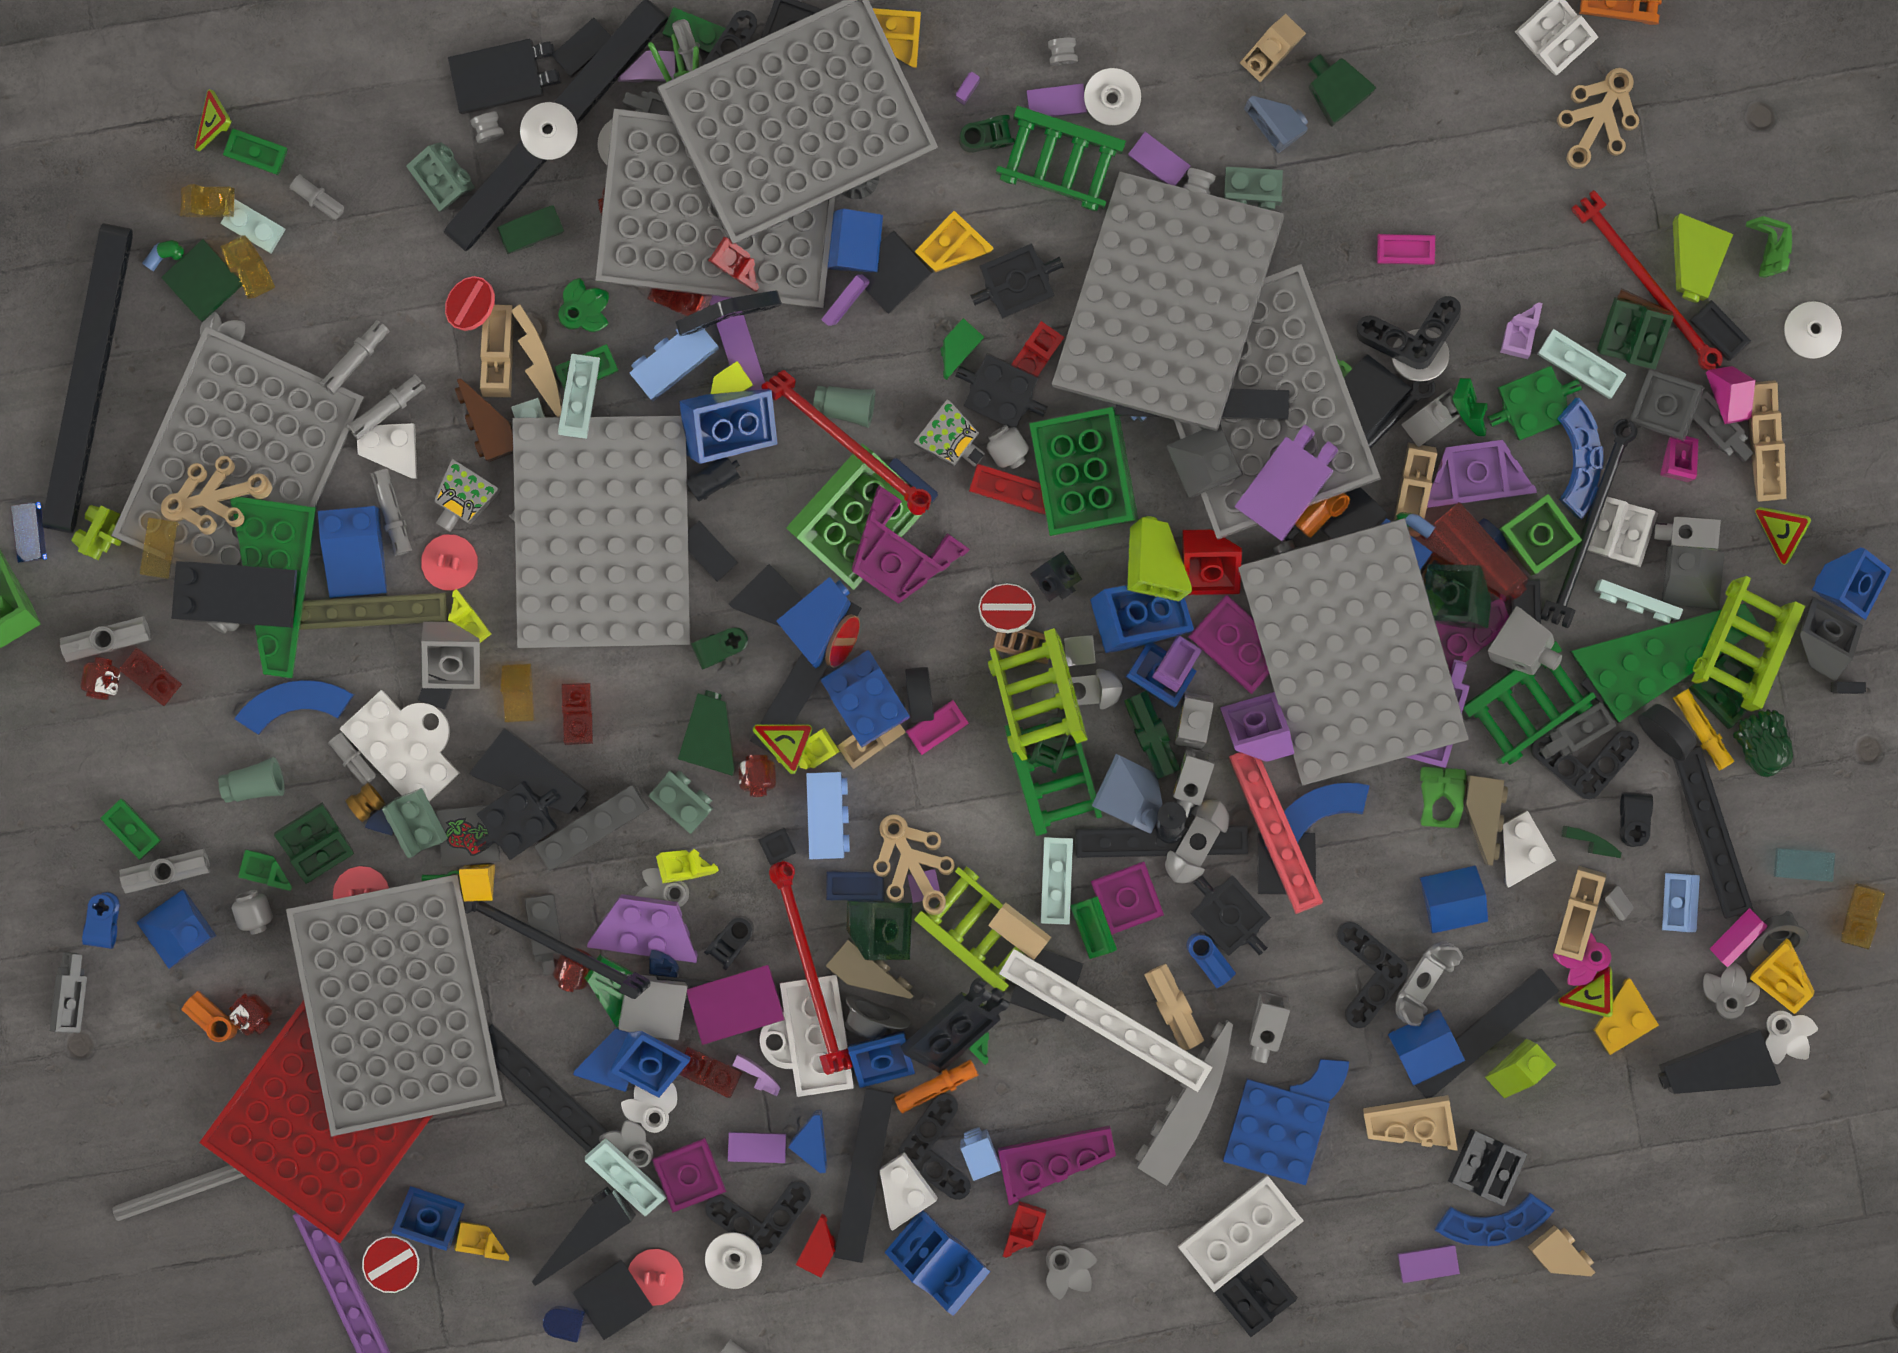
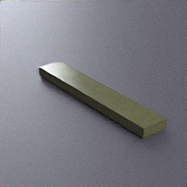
M447 593L304 601L300 630L448 622Z

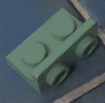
M442 142L427 146L406 165L439 212L446 210L460 196L471 192L475 188L471 182L470 175L459 166L454 159L451 149Z
M1226 167L1223 198L1244 204H1258L1260 208L1274 210L1275 206H1280L1282 203L1283 170Z
M671 770L648 797L686 831L692 834L714 809L710 805L713 800L701 789L696 793L689 786L691 780L678 770L675 774Z
M422 788L395 798L382 809L407 858H411L420 851L443 843L448 839Z

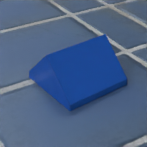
M849 209L834 211L827 270L877 272L883 215Z
M1154 643L1146 644L1125 678L1165 704L1175 708L1197 671L1191 668L1179 690L1174 692L1152 678L1167 651Z
M1476 865L1420 877L1432 934L1488 922L1486 893Z
M1439 1009L1424 1016L1420 1026L1407 1024L1388 1034L1413 1086L1465 1061Z
M643 1031L628 1032L611 1067V1073L660 1098L689 1063L690 1057Z
M905 1031L849 1044L848 1051L860 1088L915 1074L912 1059L904 1055L900 1047L907 1041Z
M821 1109L816 1110L791 1140L788 1148L819 1173H826L828 1166Z
M410 1186L391 1233L447 1251L452 1246L465 1204Z

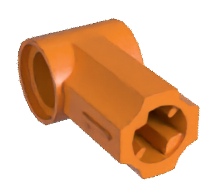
M1342 493L1308 506L1295 525L1307 537L1311 538L1331 516L1337 517L1346 510L1350 501L1349 496Z
M200 991L192 995L181 1009L214 1042L231 1040L237 1034L238 1026L234 1025L230 1021L229 1016L222 1012ZM220 1021L225 1022L228 1030L225 1036L217 1033L216 1026Z

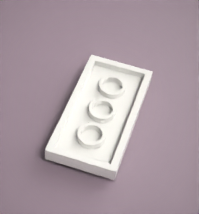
M1266 1175L1179 1244L1178 1248L1212 1291L1215 1292L1301 1224L1303 1219L1269 1176Z

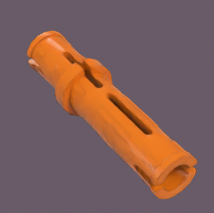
M970 1059L950 1070L945 1069L941 1071L942 1074L894 1097L901 1114L949 1090L952 1092L962 1083L979 1076L972 1060Z

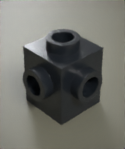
M1064 551L1030 573L1049 602L1058 596L1061 600L1065 599L1076 591L1073 586L1082 580Z

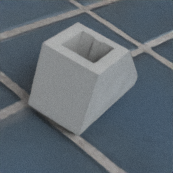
M1452 388L1401 424L1418 447L1460 417L1452 399L1455 393Z

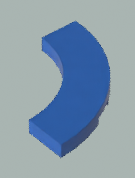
M1575 398L1557 418L1565 428L1573 450L1571 478L1559 500L1577 519H1582L1590 509L1595 498L1601 469H1603L1604 455L1603 446L1600 444L1597 432L1598 426L1593 415L1580 398Z
M287 682L267 689L257 695L240 710L234 719L260 735L264 728L274 719L294 710H319L339 718L354 694L325 682Z
M1359 783L1327 785L1308 792L1294 801L1284 813L1297 843L1311 825L1326 816L1340 813L1362 815L1370 785Z
M1531 1193L1513 1209L1494 1216L1468 1215L1450 1206L1434 1230L1453 1241L1466 1245L1498 1246L1511 1243V1241L1532 1233L1555 1210Z

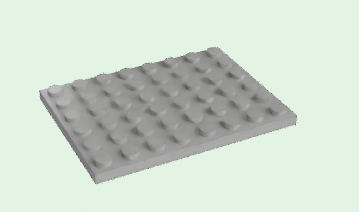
M843 0L657 87L732 244L738 243L938 148L869 0Z
M614 109L595 282L728 298L777 290L782 304L823 309L835 197L736 243L750 254V258H754L755 278L759 286L758 291L754 292L708 261L724 237L728 238L671 117L668 115Z
M1119 172L1052 386L1072 393L1218 431L1282 226L1284 214Z
M1302 264L1266 277L1231 389L1289 390V420L1221 419L1220 425L1242 476L1201 493L1217 539L1258 525L1237 510L1235 505L1285 437L1294 441L1304 424L1315 433L1304 448L1308 453L1317 458L1328 441L1338 449L1337 454L1327 465L1334 472L1309 506L1381 479ZM1174 420L1181 439L1205 429Z
M205 326L111 536L176 564V561L243 566L236 528L230 526L224 518L203 506L191 509L200 516L209 515L215 520L217 524L216 530L212 534L206 535L197 526L185 519L182 521H169L161 512L162 501L168 495L180 491L189 478L188 468L195 463L201 464L207 471V478L203 482L198 483L190 497L199 495L217 470L215 467L216 460L221 456H228L234 462L235 469L230 475H227L218 489L247 482L254 474H263L271 482L272 491L266 498L258 500L316 508L350 432L347 425L355 420L365 397L343 387H339L336 393L332 395L329 393V390L326 391L320 385V381L323 378ZM229 462L223 463L221 469H226L229 466ZM202 470L195 471L194 477L199 476ZM262 481L256 482L253 487H259ZM251 494L239 496L244 498L256 499ZM230 499L220 502L228 508H232ZM175 503L171 507V510L176 509L179 503ZM234 515L231 516L230 521H235ZM211 521L205 522L203 528H208Z
M681 416L591 417L587 439L558 435L560 417L513 418L517 648L690 645L686 437Z
M1405 518L1242 564L1241 567H1238L1276 698L1290 730L1294 750L1293 756L1302 785L1469 740Z
M458 874L286 909L331 1136L503 1101Z

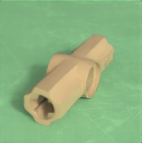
M1166 963L1145 973L1144 976L1157 1000L1156 1005L1165 1023L1170 1026L1179 1047L1186 1051L1204 1042L1191 1015L1193 1012L1182 990L1178 989Z

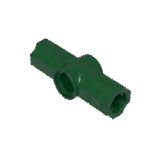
M1147 691L1124 700L1129 716L1135 726L1136 737L1143 752H1146L1157 779L1180 770L1175 754L1169 744L1168 733L1161 718H1158Z

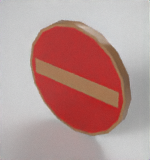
M853 614L847 615L835 628L826 649L825 660L827 665L836 668L847 659L858 638L860 630L859 617Z

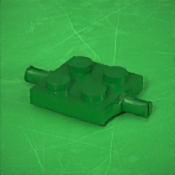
M1548 366L1497 387L1502 399L1503 410L1487 416L1488 421H1492L1489 422L1491 427L1507 421L1513 427L1519 441L1561 423L1557 418L1568 407L1566 396L1579 390L1581 391V385H1578L1580 382L1578 379L1562 385L1557 380L1552 366Z

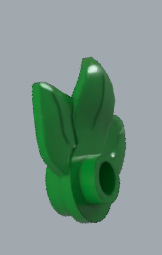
M581 278L574 279L563 291L564 304L561 305L558 312L560 323L568 329L581 327L589 332L602 330L608 325L607 319L601 312L608 303L609 293L599 288L586 290ZM568 311H576L578 317L571 318L568 315Z

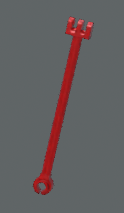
M1595 190L1589 193L1590 198L1595 203L1594 205L1586 197L1580 200V203L1586 210L1585 212L1575 204L1571 210L1580 222L1584 224L1587 220L1591 219L1661 307L1673 312L1674 317L1672 321L1697 351L1699 366L1705 371L1716 369L1715 366L1720 367L1723 360L1721 352L1716 348H1710L1703 342L1600 213V210L1606 206V203ZM1708 354L1715 355V364H1710L1707 361Z
M785 370L780 371L777 376L770 378L769 382L766 381L761 385L762 389L772 390V399L774 401L784 396L904 496V500L907 501V506L912 514L923 515L926 510H929L931 495L926 490L916 489L914 486L910 487L794 391L796 379Z
M782 861L770 867L769 876L771 881L781 890L828 1054L819 1056L822 1068L826 1075L840 1072L843 1069L848 1070L852 1068L848 1048L839 1051L791 885H793L792 879L795 875V869L792 864Z

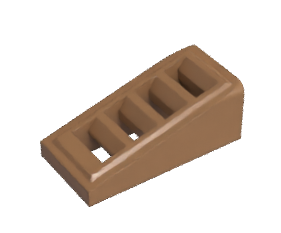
M1023 628L1018 632H1012L1008 647H1004L1003 642L1006 633L997 632L993 648L999 652L1017 655L1025 652L1029 636L1034 637L1031 650L1038 647L1040 639L1045 640V642L1046 639L1042 633ZM1017 634H1023L1020 648L1015 650L1014 645ZM1046 657L1035 660L1039 663L1048 664Z

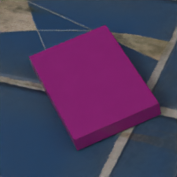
M1226 594L1191 632L1188 638L1244 689L1252 694L1270 675L1254 619Z
M769 965L687 989L688 999L702 1045L785 1020Z

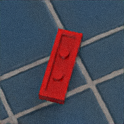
M977 464L969 492L1046 516L1040 483Z

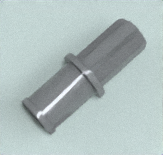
M681 19L674 22L672 27L680 46L678 52L682 54L687 70L692 71L694 46L700 47V44L695 42L688 21ZM699 52V67H701L703 61Z
M300 174L292 181L289 187L290 190L307 200L310 207H317L333 220L338 219L342 215L344 206L327 195L324 188L316 187Z
M342 732L328 742V745L334 749L344 762L342 764L343 767L347 766L362 785L370 783L376 777L374 771L360 756L362 753L356 751Z

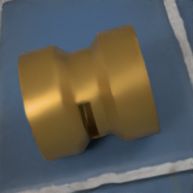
M370 783L362 786L361 792L357 795H351L345 800L348 807L361 822L367 820L372 811L380 810L386 805L383 798Z

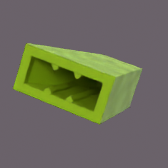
M1680 213L1673 220L1676 291L1683 293L1682 298L1698 303L1699 300L1704 301L1709 297L1733 234Z
M1152 516L1142 517L1130 527L1127 590L1180 601L1192 592V586L1169 524L1158 521L1157 518Z
M1526 1038L1491 1070L1485 1078L1505 1099L1537 1084L1556 1064L1538 1044Z

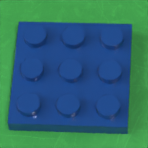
M1246 1078L1223 1162L1306 1186L1330 1103Z

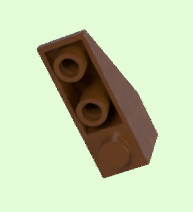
M461 378L457 379L459 387L455 388V392L460 404L465 403L469 414L465 415V419L470 431L475 430L478 441H475L474 444L479 457H485L486 461L492 462L513 454L512 424Z

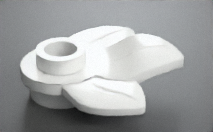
M1786 1011L1773 1012L1766 1022L1769 1035L1765 1041L1773 1063L1779 1064L1786 1054L1797 1059H1808L1810 1046L1807 1036L1814 1034L1818 1030L1814 1021L1805 1015L1792 1016ZM1782 1019L1785 1022V1027L1782 1030H1778L1776 1022Z
M671 1083L660 1098L635 1085L634 1099L621 1102L624 1115L630 1121L641 1123L644 1129L649 1132L656 1133L662 1131L669 1122V1113L677 1104L676 1087ZM651 1113H658L660 1115L658 1123L650 1121L649 1116Z

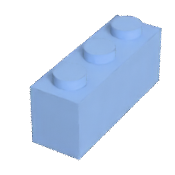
M676 329L678 333L671 340H668L667 337L654 347L656 352L648 358L645 355L640 357L631 365L633 370L629 373L652 402L719 350L718 345L705 329L686 336H680L678 329Z
M842 772L806 773L809 859L844 858V852H850L849 835H844L843 823H849L848 806H843L842 795H848L847 777L842 778Z
M980 1127L965 1132L964 1138L960 1139V1147L973 1181L1000 1171V1161L987 1129L981 1131Z

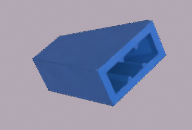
M830 577L777 620V623L815 668L821 665L826 655L829 640L835 628L844 619L851 605V602L846 597L850 594L848 589L840 580L834 583Z

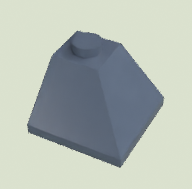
M1252 96L1244 107L1245 111L1278 154L1308 130L1306 126L1308 121L1299 109L1294 111L1289 105Z
M1116 754L1092 806L1151 834L1157 822L1158 811L1162 806L1158 779L1154 772Z

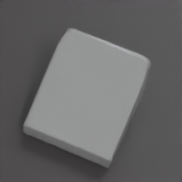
M1093 635L1064 638L1068 666L1096 664Z
M1619 886L1613 887L1601 896V900L1616 920L1623 921L1634 908Z

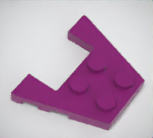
M879 485L851 570L899 604L925 585L927 580L949 567L950 563L958 557L968 553L970 549L947 533L930 557L885 526L902 501Z

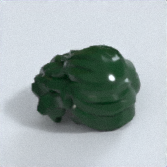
M1769 709L1766 712L1759 711L1758 717L1751 714L1750 719L1745 718L1744 721L1741 720L1739 722V730L1733 733V738L1743 748L1746 764L1762 777H1771L1777 774L1783 768L1790 765L1793 759L1792 741L1787 735V728L1784 725L1785 717L1779 714L1777 710H1772V712Z

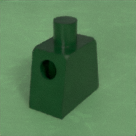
M1319 54L1308 64L1317 76L1309 85V89L1331 127L1376 90L1374 84L1343 58L1330 66L1326 59Z

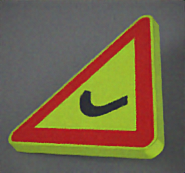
M211 89L206 94L195 144V150L201 151L221 131L227 132L232 122L216 93Z
M1757 508L1755 513L1781 564H1787L1811 523V518L1774 509Z
M755 725L753 732L787 771L794 774L797 771L812 732V726Z
M1608 966L1606 969L1598 971L1590 983L1576 986L1558 999L1559 1004L1572 1009L1611 1017L1613 1015L1611 967Z

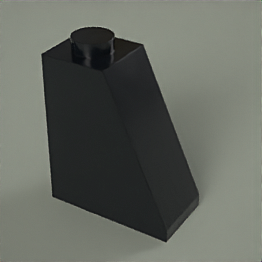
M768 564L729 605L735 610L781 627L777 620L803 598Z

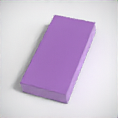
M1083 84L1027 90L1028 108L1030 110L1051 117L1087 113Z
M1144 132L1128 154L1131 159L1163 183L1174 186L1179 183L1190 168L1188 163L1146 132Z
M862 274L856 275L821 320L828 326L836 325L867 287L870 280Z
M1178 635L1152 678L1177 692L1202 650Z
M729 1132L728 1161L785 1163L786 1133Z
M1454 1244L1397 1253L1403 1283L1460 1274Z

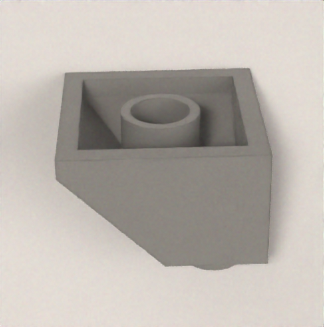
M423 622L421 641L422 688L480 689V639L453 622ZM429 674H431V675H433V676H436V677H439V678H442V679H445V680H448V681L438 680V679H436V678H434V677L429 676Z

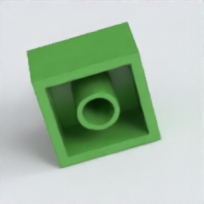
M1549 494L1541 497L1499 528L1508 546L1530 576L1540 572L1582 541Z

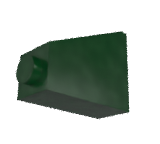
M706 690L704 695L698 693L678 759L734 776L736 768L727 702L721 700L722 694L709 690Z

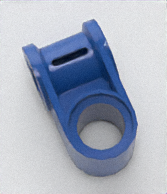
M103 892L90 899L86 923L83 929V945L114 948L117 938L120 902L113 893ZM104 901V904L108 905L109 909L103 911V907L99 906V902Z

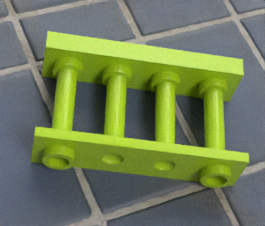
M1744 576L1733 580L1727 587L1726 596L1728 597L1705 651L1693 667L1695 674L1692 682L1696 684L1705 682L1710 677L1742 693L1744 700L1741 707L1751 712L1763 708L1805 606L1795 601L1779 607L1748 591L1747 587L1751 578ZM1741 601L1775 617L1777 622L1773 631L1769 633L1736 616ZM1733 626L1764 642L1766 648L1763 655L1757 658L1726 642L1725 639L1730 627ZM1720 651L1752 667L1753 672H1755L1752 681L1747 684L1714 667Z
M1055 628L1044 631L1046 642L1042 643L1041 647L1002 659L995 648L989 649L992 660L988 661L989 669L992 676L997 677L1011 736L1007 737L1011 752H1017L1022 761L1028 759L1025 746L1064 733L1067 736L1072 735L1076 743L1088 740L1063 644ZM1044 657L1047 660L1051 659L1053 667L1049 668L1048 672L1008 684L1005 670ZM1052 682L1054 685H1058L1059 693L1055 694L1056 697L1019 709L1014 708L1011 695ZM1056 708L1064 709L1066 718L1062 719L1061 723L1021 735L1019 720Z
M958 866L955 872L961 878L944 896L946 906L943 912L938 915H931L921 910L914 920L992 987L1005 991L1009 984L1005 981L1006 978L999 973L1014 949L1022 954L1024 952L1015 946L998 967L994 966L991 969L983 961L986 959L985 954L1001 937L999 933L992 929L981 943L970 951L961 944L964 940L963 936L991 903L998 909H1001L1004 904L976 882L979 876L966 866L962 870ZM969 885L973 886L983 896L954 930L951 928L947 932L939 925L942 922V916Z

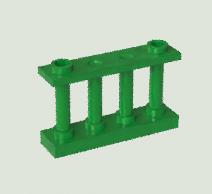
M1017 105L1013 120L1018 121L1017 126H1019V130L1007 167L997 166L996 174L1001 175L999 180L1012 185H1016V182L1019 181L1081 201V207L1092 211H1097L1098 207L1104 209L1106 201L1099 199L1111 158L1115 157L1116 153L1122 154L1126 141ZM1034 127L1044 129V134L1047 136L1034 176L1031 177L1019 173L1017 170L1030 130L1033 131ZM1063 135L1072 138L1071 143L1074 145L1061 185L1059 186L1044 181L1057 139H1061ZM1090 144L1099 147L1101 155L1087 195L1071 189L1084 148H1088Z
M1554 641V645L1552 646L1551 650L1560 653L1562 649L1558 645V643ZM1560 664L1555 670L1548 668L1573 702L1572 705L1559 713L1535 680V674L1529 675L1513 669L1467 702L1462 713L1466 718L1473 715L1475 719H1480L1504 752L1503 755L1496 759L1498 763L1504 764L1507 762L1511 765L1523 756L1521 753L1523 749L1575 712L1580 715L1593 706L1590 701L1596 697L1595 694L1589 692L1582 696ZM1518 682L1521 685H1526L1550 719V721L1537 730L1511 695L1513 692L1510 688ZM1494 699H1497L1498 702H1503L1527 736L1514 747L1488 712L1489 707L1487 705Z
M1056 721V722L1052 723L1051 725L1058 724V723H1061V722H1060V721ZM1047 723L1026 729L1020 727L1021 735L1045 728ZM1009 725L1004 726L1007 737L1011 736ZM1074 738V745L1064 748L1065 752L1061 760L1078 755L1082 772L1042 784L1038 782L1033 783L1030 772L1035 771L1034 768L1043 765L1038 763L1030 764V754L1027 755V760L1022 761L1017 752L1012 753L1036 836L1046 834V827L1051 826L1050 823L1089 811L1094 810L1097 819L1102 817L1101 810L1092 806L1096 793L1081 742L1076 743ZM1043 753V754H1040L1041 756H1044V757L1049 758V759H1051V760L1054 759L1053 757H1051V756H1049V755H1046V754H1044V753ZM1086 783L1090 800L1048 812L1046 809L1040 810L1038 799H1042V795Z

